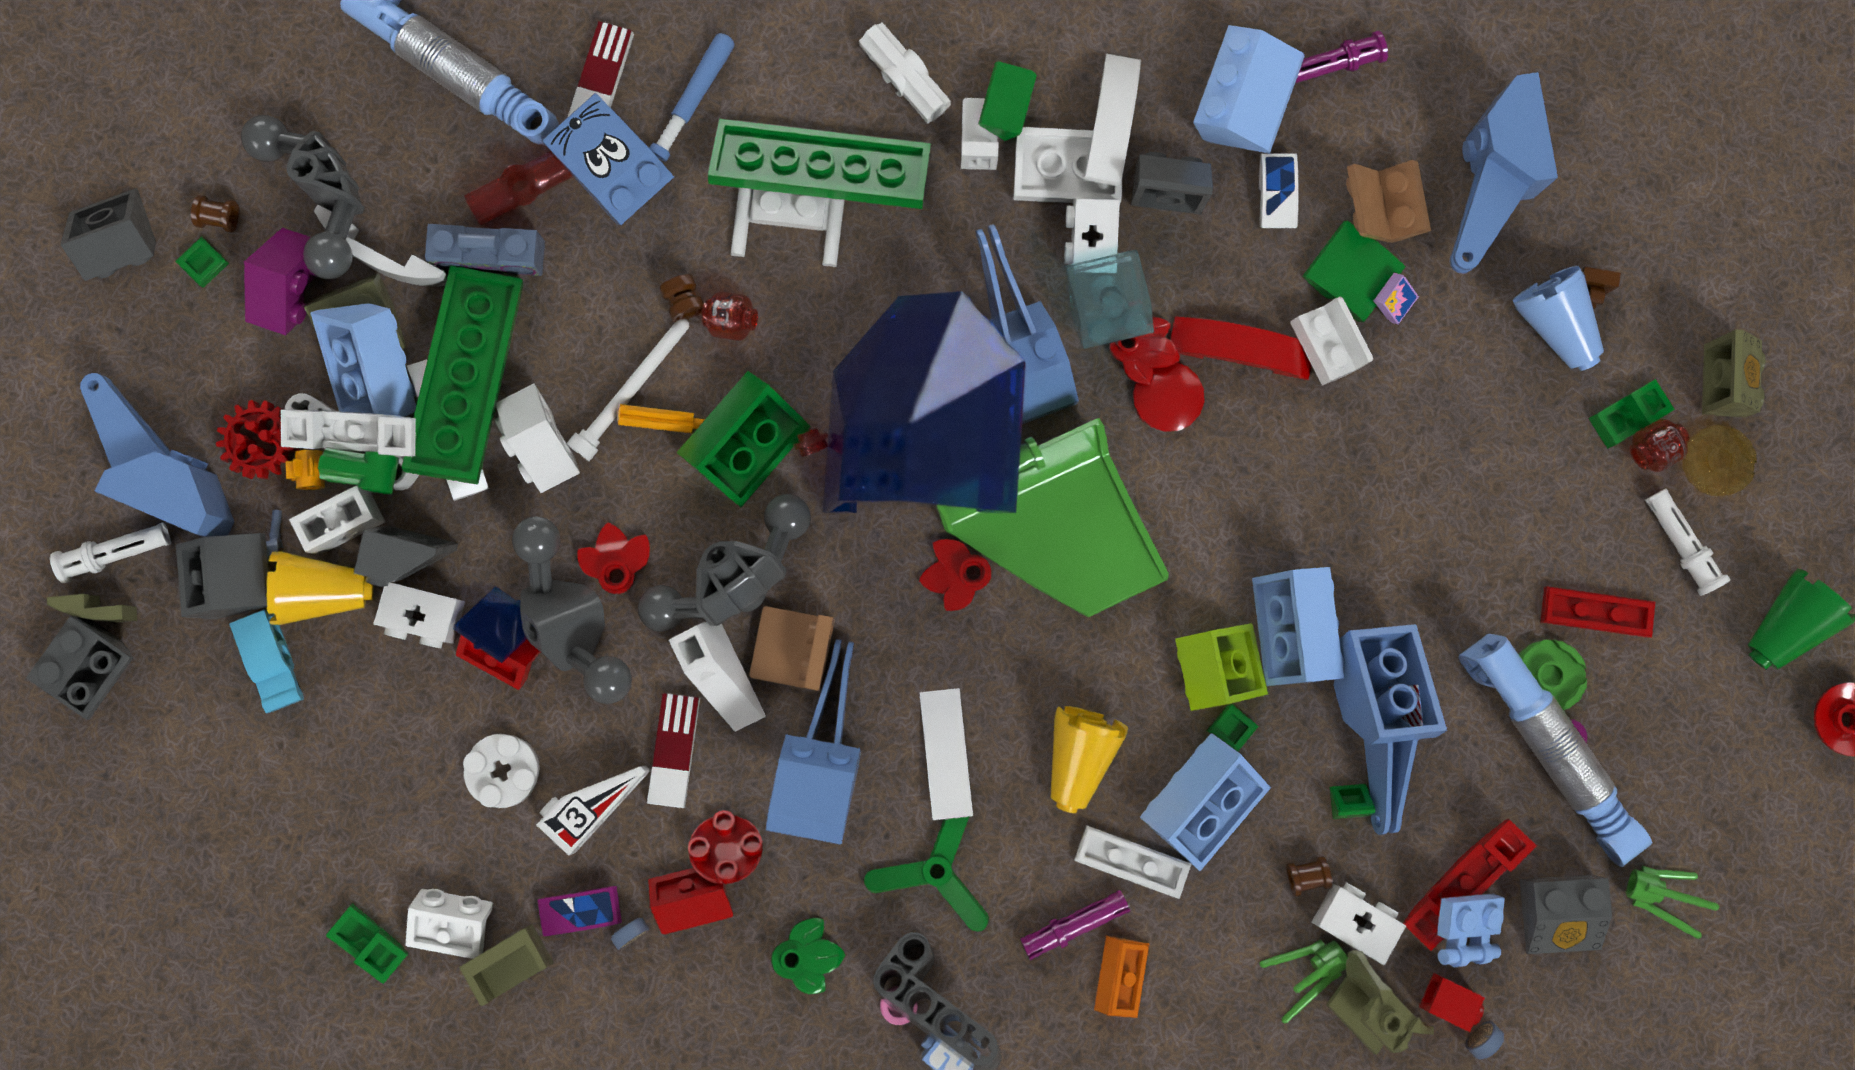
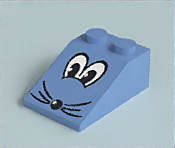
M594 93L542 140L546 147L608 216L619 225H622L674 178L650 148L597 93Z

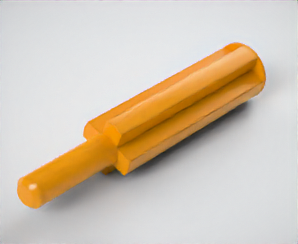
M620 404L617 414L618 425L692 433V429H697L705 420L694 418V413L623 404Z

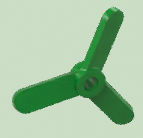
M969 816L943 820L931 855L926 861L874 869L865 875L864 884L871 893L930 884L938 889L972 931H983L989 923L987 912L956 876L951 867ZM934 864H940L944 867L945 871L941 877L936 878L931 875L930 869Z

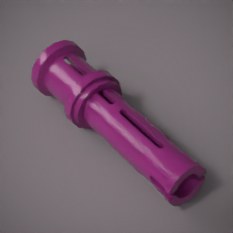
M1377 30L1372 32L1371 36L1354 42L1348 39L1341 43L1340 48L1304 58L1295 83L1317 78L1341 69H1346V71L1350 72L1357 71L1359 66L1374 61L1379 63L1386 62L1388 59V48L1383 33ZM1321 63H1326V64L1321 65V66H1318V67H1314V68H1311V69H1308V70L1301 71V69H1305V68H1308V67H1311V66H1315V65H1318V64H1321Z

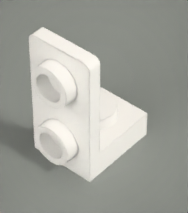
M985 98L963 99L961 169L996 170L999 144L997 136L978 125Z

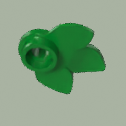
M809 918L794 925L788 940L778 944L771 955V965L775 973L783 978L791 979L799 991L807 994L824 992L826 984L823 974L836 969L845 957V952L837 944L828 940H822L824 931V920L822 918ZM789 953H794L797 959L792 967H787L784 961Z

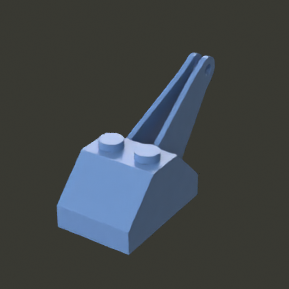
M1538 72L1517 75L1493 100L1463 143V158L1465 162H1470L1471 171L1475 175L1456 242L1450 256V265L1457 273H1468L1479 264L1520 200L1536 197L1558 178ZM1462 256L1466 257L1468 262L1464 261Z
M992 224L988 226L991 243L1017 309L1005 314L987 239L982 229L976 230L992 319L973 325V332L1009 427L1013 428L1076 405L1079 400L1071 366L1056 325L1041 301L1028 306L1025 305L1006 259L995 225Z
M97 373L86 375L81 381L80 389L111 465L110 469L104 470L95 492L200 536L228 535L234 520L218 476L206 471L208 463L172 449L170 451L109 378Z
M1416 624L1350 630L1340 638V649L1344 659V678L1334 679V689L1343 721L1364 739L1370 796L1376 808L1375 813L1371 815V823L1378 835L1387 834L1388 832L1397 833L1401 828L1402 814L1418 739L1435 738L1447 731ZM1408 685H1419L1423 726L1411 727L1402 719V717L1413 711L1417 706V696Z
M838 639L835 641L830 667L807 738L791 735L785 736L768 811L767 831L842 844L861 756L860 748L842 744L849 669L854 642H848L843 664L835 742L828 743L815 739L837 669L842 640Z

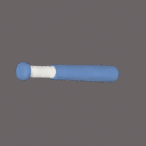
M718 33L714 37L684 93L672 111V119L657 143H652L649 147L657 158L665 162L670 156L669 148L672 146L683 125L687 124L698 104L733 50L734 42L728 35Z

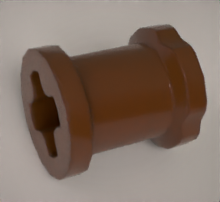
M197 195L191 207V220L193 225L198 228H204L206 225L222 227L226 232L232 233L237 227L240 208L235 200L218 202L208 200L206 196Z
M1324 856L1317 857L1314 862L1295 866L1294 863L1286 864L1290 888L1295 897L1301 896L1302 891L1315 888L1332 889L1331 872Z

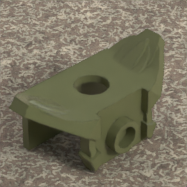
M1354 950L1348 952V959L1346 961L1347 976L1326 1005L1373 1054L1377 1055L1383 1045L1392 1053L1404 1051L1409 1048L1407 1044L1413 1032L1434 1035V1026L1427 1025L1426 1022H1422L1420 1018L1415 1017L1392 993L1393 990L1375 973L1363 951Z

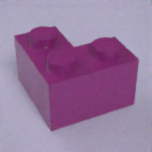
M282 227L244 261L245 322L286 336L297 324L299 325L304 321L307 314L304 308L306 305L304 304V290L315 277H318L307 268L303 257L304 247L311 237Z

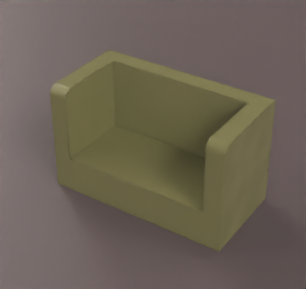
M533 924L459 968L480 1006H484L499 995L549 967L554 962Z

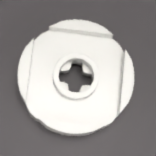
M495 734L480 740L473 746L470 753L466 755L463 762L464 780L469 792L486 807L507 808L523 802L531 795L537 783L540 770L537 754L531 745L516 736L507 734ZM497 760H500L503 765L509 764L511 766V770L507 772L508 779L506 781H503L501 777L494 778L492 771L496 769L495 763Z

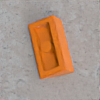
M1106 936L1094 1007L1095 1011L1108 1016L1138 1018L1149 943Z

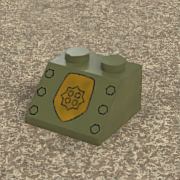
M1736 329L1704 344L1703 415L1745 418L1760 412L1765 396L1764 390L1761 387V372L1765 367L1766 361L1765 354L1762 352V340L1744 330Z

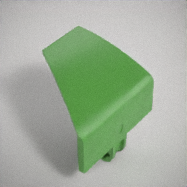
M1096 418L1039 446L1033 437L1024 439L1025 444L1008 452L1005 449L997 452L998 465L933 495L940 520L946 532L1034 588L1086 617L1093 616L1169 578L1168 571L1109 455L1105 428L1100 418Z

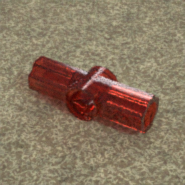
M549 151L524 165L515 164L507 167L501 177L464 195L477 221L482 225L519 205L531 204L538 195L573 178V175ZM520 180L528 181V185L522 191L512 190L516 182Z

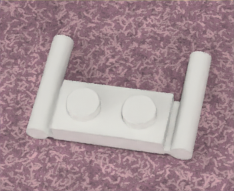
M739 188L730 255L745 257L749 222L825 230L826 239L822 265L837 267L844 200Z

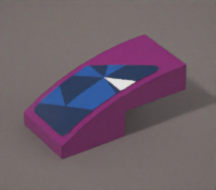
M617 886L537 899L543 937L622 923Z

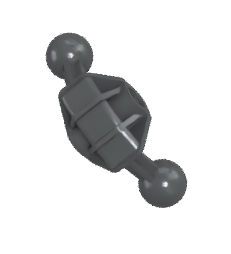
M258 115L252 117L244 124L241 131V142L246 152L253 158L265 162L277 160L285 153L291 154L287 164L288 176L317 205L331 211L325 232L312 236L304 247L303 257L307 268L314 275L323 279H335L344 275L349 270L353 260L352 249L346 238L354 215L363 214L365 209L359 197L358 184L347 170L345 160L330 146V143L320 132L311 131L307 135L288 132L285 125L273 116Z
M792 494L779 495L769 502L765 509L764 522L770 535L764 549L738 541H721L709 546L703 553L697 567L696 597L682 598L677 590L666 585H657L646 590L638 603V615L642 623L647 628L657 632L672 630L679 625L682 619L704 618L710 626H718L735 614L749 612L759 607L764 601L768 590L784 579L787 570L781 562L789 541L801 537L810 525L811 513L806 502Z
M534 516L526 518L516 526L512 535V545L516 554L522 560L528 562L530 586L521 591L522 626L528 641L558 669L567 671L575 668L583 674L584 688L587 694L596 702L613 704L622 700L628 694L632 685V675L629 667L617 657L603 656L596 658L593 656L605 627L604 609L601 600L594 591L583 584L552 580L550 559L556 555L560 547L561 537L559 530L552 521L544 517Z

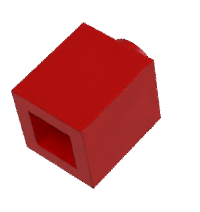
M1433 973L1419 1007L1470 1032L1473 1025H1477L1483 1016V1001L1485 997Z

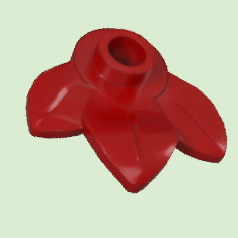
M1158 317L1143 318L1133 328H1120L1112 334L1109 342L1110 352L1115 359L1123 363L1125 374L1132 381L1143 385H1150L1153 377V368L1169 367L1179 362L1180 355L1178 350L1169 339L1165 338L1171 326L1167 320ZM1129 339L1134 343V346L1132 348H1125L1121 341Z
M608 522L598 534L595 548L585 547L578 549L579 566L586 575L597 578L605 591L611 594H623L633 586L635 573L647 565L650 556V542L645 534L636 536L628 541L627 537L618 527ZM614 570H621L623 572V579L619 583H613L611 580V573Z
M951 539L937 540L933 542V549L939 562L927 568L921 575L919 582L931 592L944 594V608L946 611L961 610L972 602L975 591L983 589L989 583L992 573L990 564L982 556L971 555L965 544L960 541ZM971 566H975L980 570V576L976 580H971L966 575L967 569Z

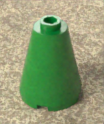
M1798 568L1790 575L1748 643V647L1752 650L1748 656L1765 670L1770 666L1776 670L1782 668L1849 627L1855 621V614L1848 613L1852 607L1821 580L1818 579L1812 584L1804 579L1809 574L1805 570Z

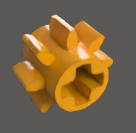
M296 451L295 459L293 461H286V479L296 481V489L319 490L325 488V480L319 479L318 469L320 455L323 454V451Z

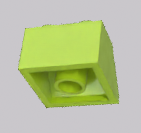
M1252 623L1175 638L1177 657L1181 664L1185 682V694L1189 700L1191 711L1268 695Z

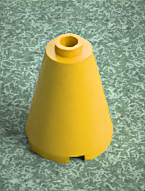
M281 551L272 552L269 562H277L276 572L268 571L267 612L268 614H275L269 620L270 625H283L365 608L366 600H373L374 585L365 582L366 576L354 574V568Z
M1060 706L1057 707L1054 717L1051 799L1057 802L1056 807L1069 813H1077L1078 809H1085L1127 736L1128 727L1116 719H1114L1113 725L1107 724L1102 719L1103 714L1082 708L1065 706L1063 711Z

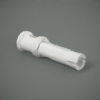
M1666 488L1645 499L1681 555V567L1688 569L1699 586L1697 592L1700 596L1712 592L1730 581L1728 575H1723L1712 559L1713 552L1711 548L1703 547Z
M159 523L156 526L99 544L87 541L82 543L80 548L65 553L61 551L53 552L50 555V563L56 578L61 583H67L74 576L87 572L99 573L105 568V564L135 556L164 545L167 546L172 542L167 526L164 523ZM140 540H143V541H144V542H142V543H139V544H136V545H133V546H130V547H126V548H123V549H119V547H122V546H125V545H128V544H131V543H134V542H137V541H140ZM79 560L81 561V562L76 563V564H73V563H72V562L79 561Z

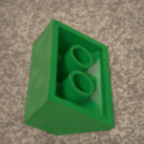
M747 371L677 451V454L741 508L811 426L773 388Z

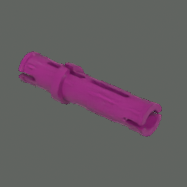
M1118 890L1108 897L1096 901L1059 920H1056V918L1050 920L1049 925L1025 937H1021L1020 941L1031 961L1058 946L1061 948L1068 946L1067 942L1108 923V921L1129 913L1130 909L1122 892Z

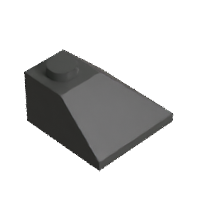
M390 525L365 529L354 574L366 576L365 582L369 584L388 586L389 583L402 580L457 551L459 543Z

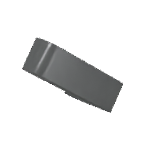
M910 932L902 936L874 974L873 983L880 997L885 1003L972 1069L995 1070L1002 1060V1052L992 1033L922 982L932 968L935 958L926 937L918 932ZM922 947L925 949L920 959L916 961L907 959V954L912 948ZM899 977L902 979L901 985L897 990L892 992L884 990V985L889 978ZM921 999L931 1000V1007L926 1013L916 1014L913 1012L917 1001ZM958 1021L962 1023V1028L956 1036L947 1037L943 1035V1029L948 1022ZM970 1038L982 1049L988 1046L991 1054L988 1057L981 1055L978 1058L973 1046L969 1044Z

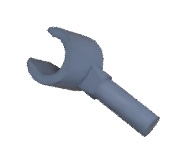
M272 510L270 540L266 541L268 562L272 552H278L280 548H283V543L280 539L281 510Z

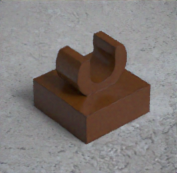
M1591 267L1581 269L1585 275L1593 309H1595L1597 304L1602 305L1604 303L1605 294L1619 287L1621 273Z

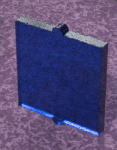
M496 586L455 623L453 627L456 632L471 641L475 649L481 648L501 663L527 639L522 626L521 600H515Z

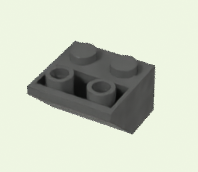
M253 533L202 537L176 544L182 617L216 620L267 607L268 560L265 534Z
M70 616L26 679L84 719L90 720L134 657L121 639L92 619Z

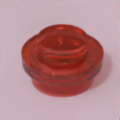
M813 428L798 434L799 441L793 444L795 450L799 449L801 457L808 456L828 447L826 442L828 434L827 432L819 433L818 428Z

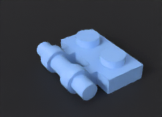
M1496 894L1441 898L1437 935L1447 939L1446 949L1438 952L1439 962L1443 965L1449 964L1452 967H1463L1472 961L1476 964H1487L1493 959L1499 958L1501 955L1499 945L1495 943L1490 944L1489 941L1490 935L1501 933L1505 898ZM1470 937L1469 946H1466L1467 938Z

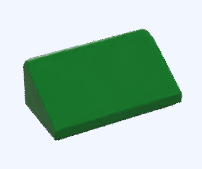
M1000 61L995 62L978 125L1004 141L1019 136L1023 129L1037 73Z

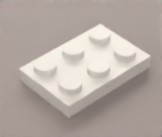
M1023 127L1021 134L1016 136L1013 200L1073 203V198L1117 199L1121 203L1122 179L1120 186L1085 180L1093 130Z

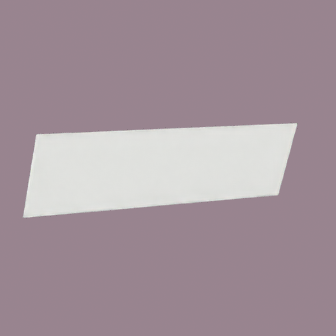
M960 689L920 692L932 819L940 820L973 816Z

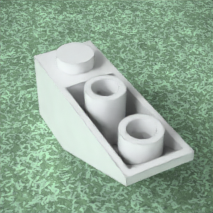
M704 622L669 639L685 675L735 732L766 717L722 624L710 626L707 622Z

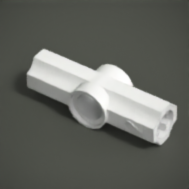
M883 23L875 24L865 32V35L859 41L860 47L879 67L887 84L891 82L898 90L896 94L899 97L904 96L927 124L941 116L951 105V101L930 78L928 70L920 57L913 50H906Z

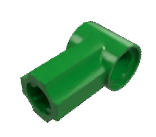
M325 448L323 454L320 455L318 463L319 479L340 484L357 485L359 489L371 492L392 494L400 458L372 451H365V454Z

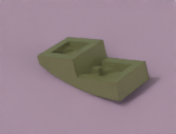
M76 594L47 597L48 606L72 616L107 622L137 621V607L127 605L100 607V597L96 595Z

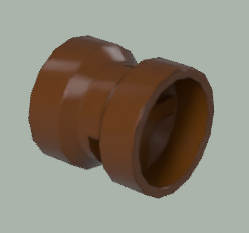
M692 274L673 277L659 287L663 298L669 301L670 308L668 311L673 322L681 319L687 320L701 314L706 309L702 298L696 295V283Z

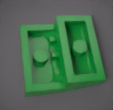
M1343 221L1302 277L1325 298L1335 299L1342 297L1352 317L1358 322H1365L1377 306L1374 299L1393 273L1401 274L1406 266L1378 241L1361 236L1354 224L1349 221Z

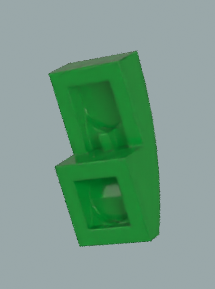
M1655 379L1588 419L1607 449L1661 419L1675 410V408Z
M353 903L325 935L355 958L353 962L382 984L387 981L408 955V951Z

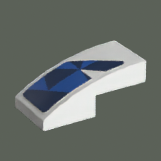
M1260 153V227L1297 228V154Z

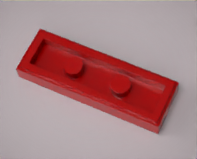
M1546 586L1543 592L1540 623L1652 638L1656 602Z

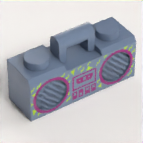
M428 224L425 259L429 264L440 270H449L451 265L488 273L542 276L545 240L537 230L487 229Z

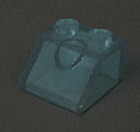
M1136 249L1066 265L1073 324L1084 349L1154 333L1151 300Z

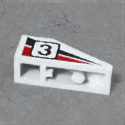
M646 765L640 766L563 796L560 800L554 797L540 811L543 818L538 822L537 826L565 853L572 855L580 849L651 770Z

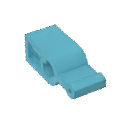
M262 610L231 622L229 625L245 669L251 680L256 683L263 709L266 713H271L304 700V697L293 672L294 663L280 625H270L269 620L275 614H268L267 610Z

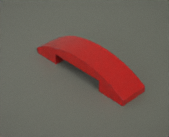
M1174 317L1170 341L1175 345L1179 354L1201 359L1209 357L1272 370L1274 374L1309 380L1311 363L1297 338L1235 323L1201 318Z
M1506 819L1475 843L1452 865L1416 904L1403 924L1432 951L1444 939L1437 935L1441 898L1482 895L1506 870L1512 872L1537 845L1510 819Z

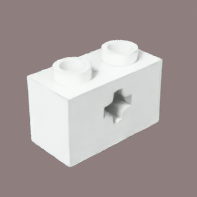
M1073 198V206H1067L1066 228H1072L1071 242H1065L1064 264H1071L1070 271L1073 273L1116 274L1120 200ZM1089 225H1093L1094 231L1100 233V238L1093 240V246H1089L1088 241L1082 238V233L1089 231Z
M357 485L289 519L304 551L316 555H321L363 534L365 529L375 528L385 523L371 492L359 489Z
M389 583L388 586H384L374 625L385 627L384 635L406 640L407 633L421 636L420 644L441 649L443 642L454 644L465 601ZM414 611L426 615L424 622L412 618Z
M1345 883L1343 888L1332 884V889H1329L1311 923L1385 965L1406 925L1396 920L1399 913L1381 902H1378L1376 907L1370 905L1363 900L1366 893L1348 883ZM1356 914L1362 916L1367 921L1364 927L1359 926L1353 921Z

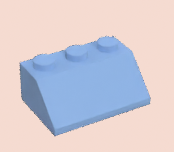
M1228 25L1193 122L1202 140L1270 154L1304 60V54L1263 30Z
M367 303L316 310L310 313L339 411L403 417L415 412V389L409 381L405 366L406 356L400 347L396 332L397 322L390 308Z
M1330 567L1289 570L1252 578L1266 686L1344 678V659L1340 649L1339 621L1336 616L1333 595L1334 583L1331 579Z
M1211 733L1196 748L1195 753L1184 766L1173 775L1171 781L1160 794L1149 803L1140 818L1196 869L1201 871L1271 787L1240 753Z

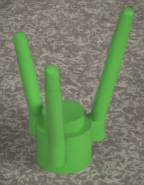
M1642 866L1641 870L1634 869L1630 874L1626 889V896L1633 899L1632 905L1646 909L1683 932L1700 939L1702 934L1653 904L1654 902L1660 903L1665 896L1699 907L1718 910L1719 905L1717 903L1667 889L1665 881L1660 880V878L1696 880L1698 878L1697 873L1658 870Z
M1320 939L1310 946L1283 953L1260 962V967L1265 968L1310 954L1315 955L1310 959L1315 971L1295 985L1294 991L1299 993L1319 978L1322 979L1282 1017L1283 1023H1288L1332 981L1342 976L1341 972L1346 969L1348 958L1337 942L1331 941L1325 945Z

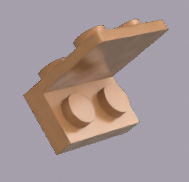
M1410 160L1381 171L1357 164L1347 166L1349 177L1346 180V185L1350 196L1353 198L1355 208L1353 223L1361 236L1392 243L1431 231L1417 161Z
M763 607L749 676L753 679L821 691L835 619L824 615L815 616L773 607Z

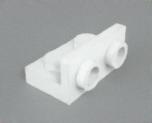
M1342 297L1335 298L1323 307L1300 315L1290 321L1322 386L1344 377L1373 361V356Z
M421 889L408 908L405 946L474 959L483 953L486 920L492 911L493 903L481 900L475 896L464 897L444 893L439 889Z

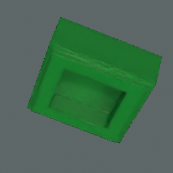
M200 237L175 261L202 288L229 264L203 237Z
M1227 704L1206 731L1209 734H1214L1238 752L1259 726L1233 704Z

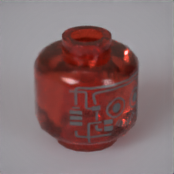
M1662 418L1634 433L1632 445L1629 448L1630 454L1640 468L1658 473L1686 458L1688 453L1687 443L1690 438L1687 430L1681 424H1674L1670 420Z

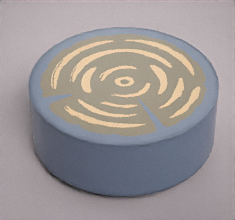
M639 917L611 936V941L617 950H621L650 929L644 919Z
M1484 1022L1466 1040L1465 1046L1475 1058L1486 1059L1496 1053L1504 1041V1033L1494 1022Z

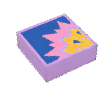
M1393 273L1374 299V302L1387 320L1399 325L1419 296L1404 275Z

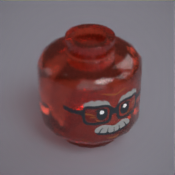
M720 291L715 293L711 299L705 301L702 309V323L713 337L742 341L748 336L750 330H755L758 323V311L753 309V304L748 296Z

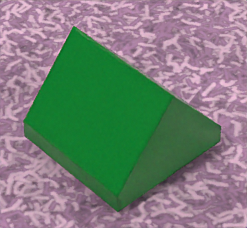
M1366 784L1329 787L1333 819L1364 817L1375 813L1376 808Z

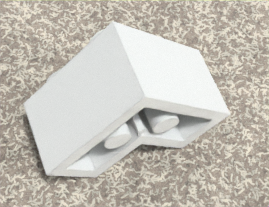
M535 383L497 402L496 408L499 417L495 419V423L502 434L500 441L509 457L516 455L521 462L517 465L521 475L528 484L533 481L540 493H543L580 474L575 457L557 429L553 414Z

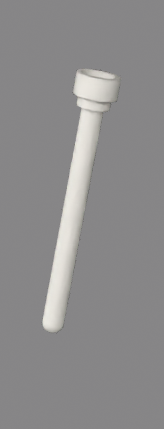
M681 319L676 321L586 431L582 429L579 434L574 433L566 443L571 449L581 454L588 462L598 452L596 449L600 443L598 439L617 417L620 404L627 405L689 329L688 320Z

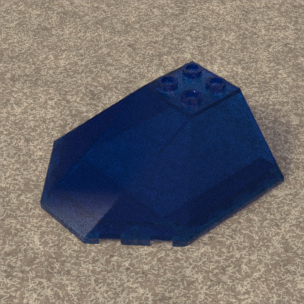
M965 292L898 296L833 370L822 513H857V502H913L971 508L981 513H1016L1026 362L1004 340V336L992 322L975 307L974 302Z

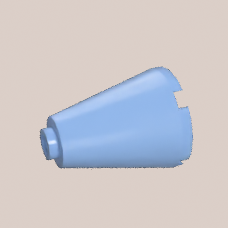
M1573 266L1550 275L1551 279L1538 287L1537 283L1518 294L1513 299L1515 309L1569 368L1578 367L1580 371H1583L1600 362L1599 356L1604 352L1584 272L1581 271L1579 266Z

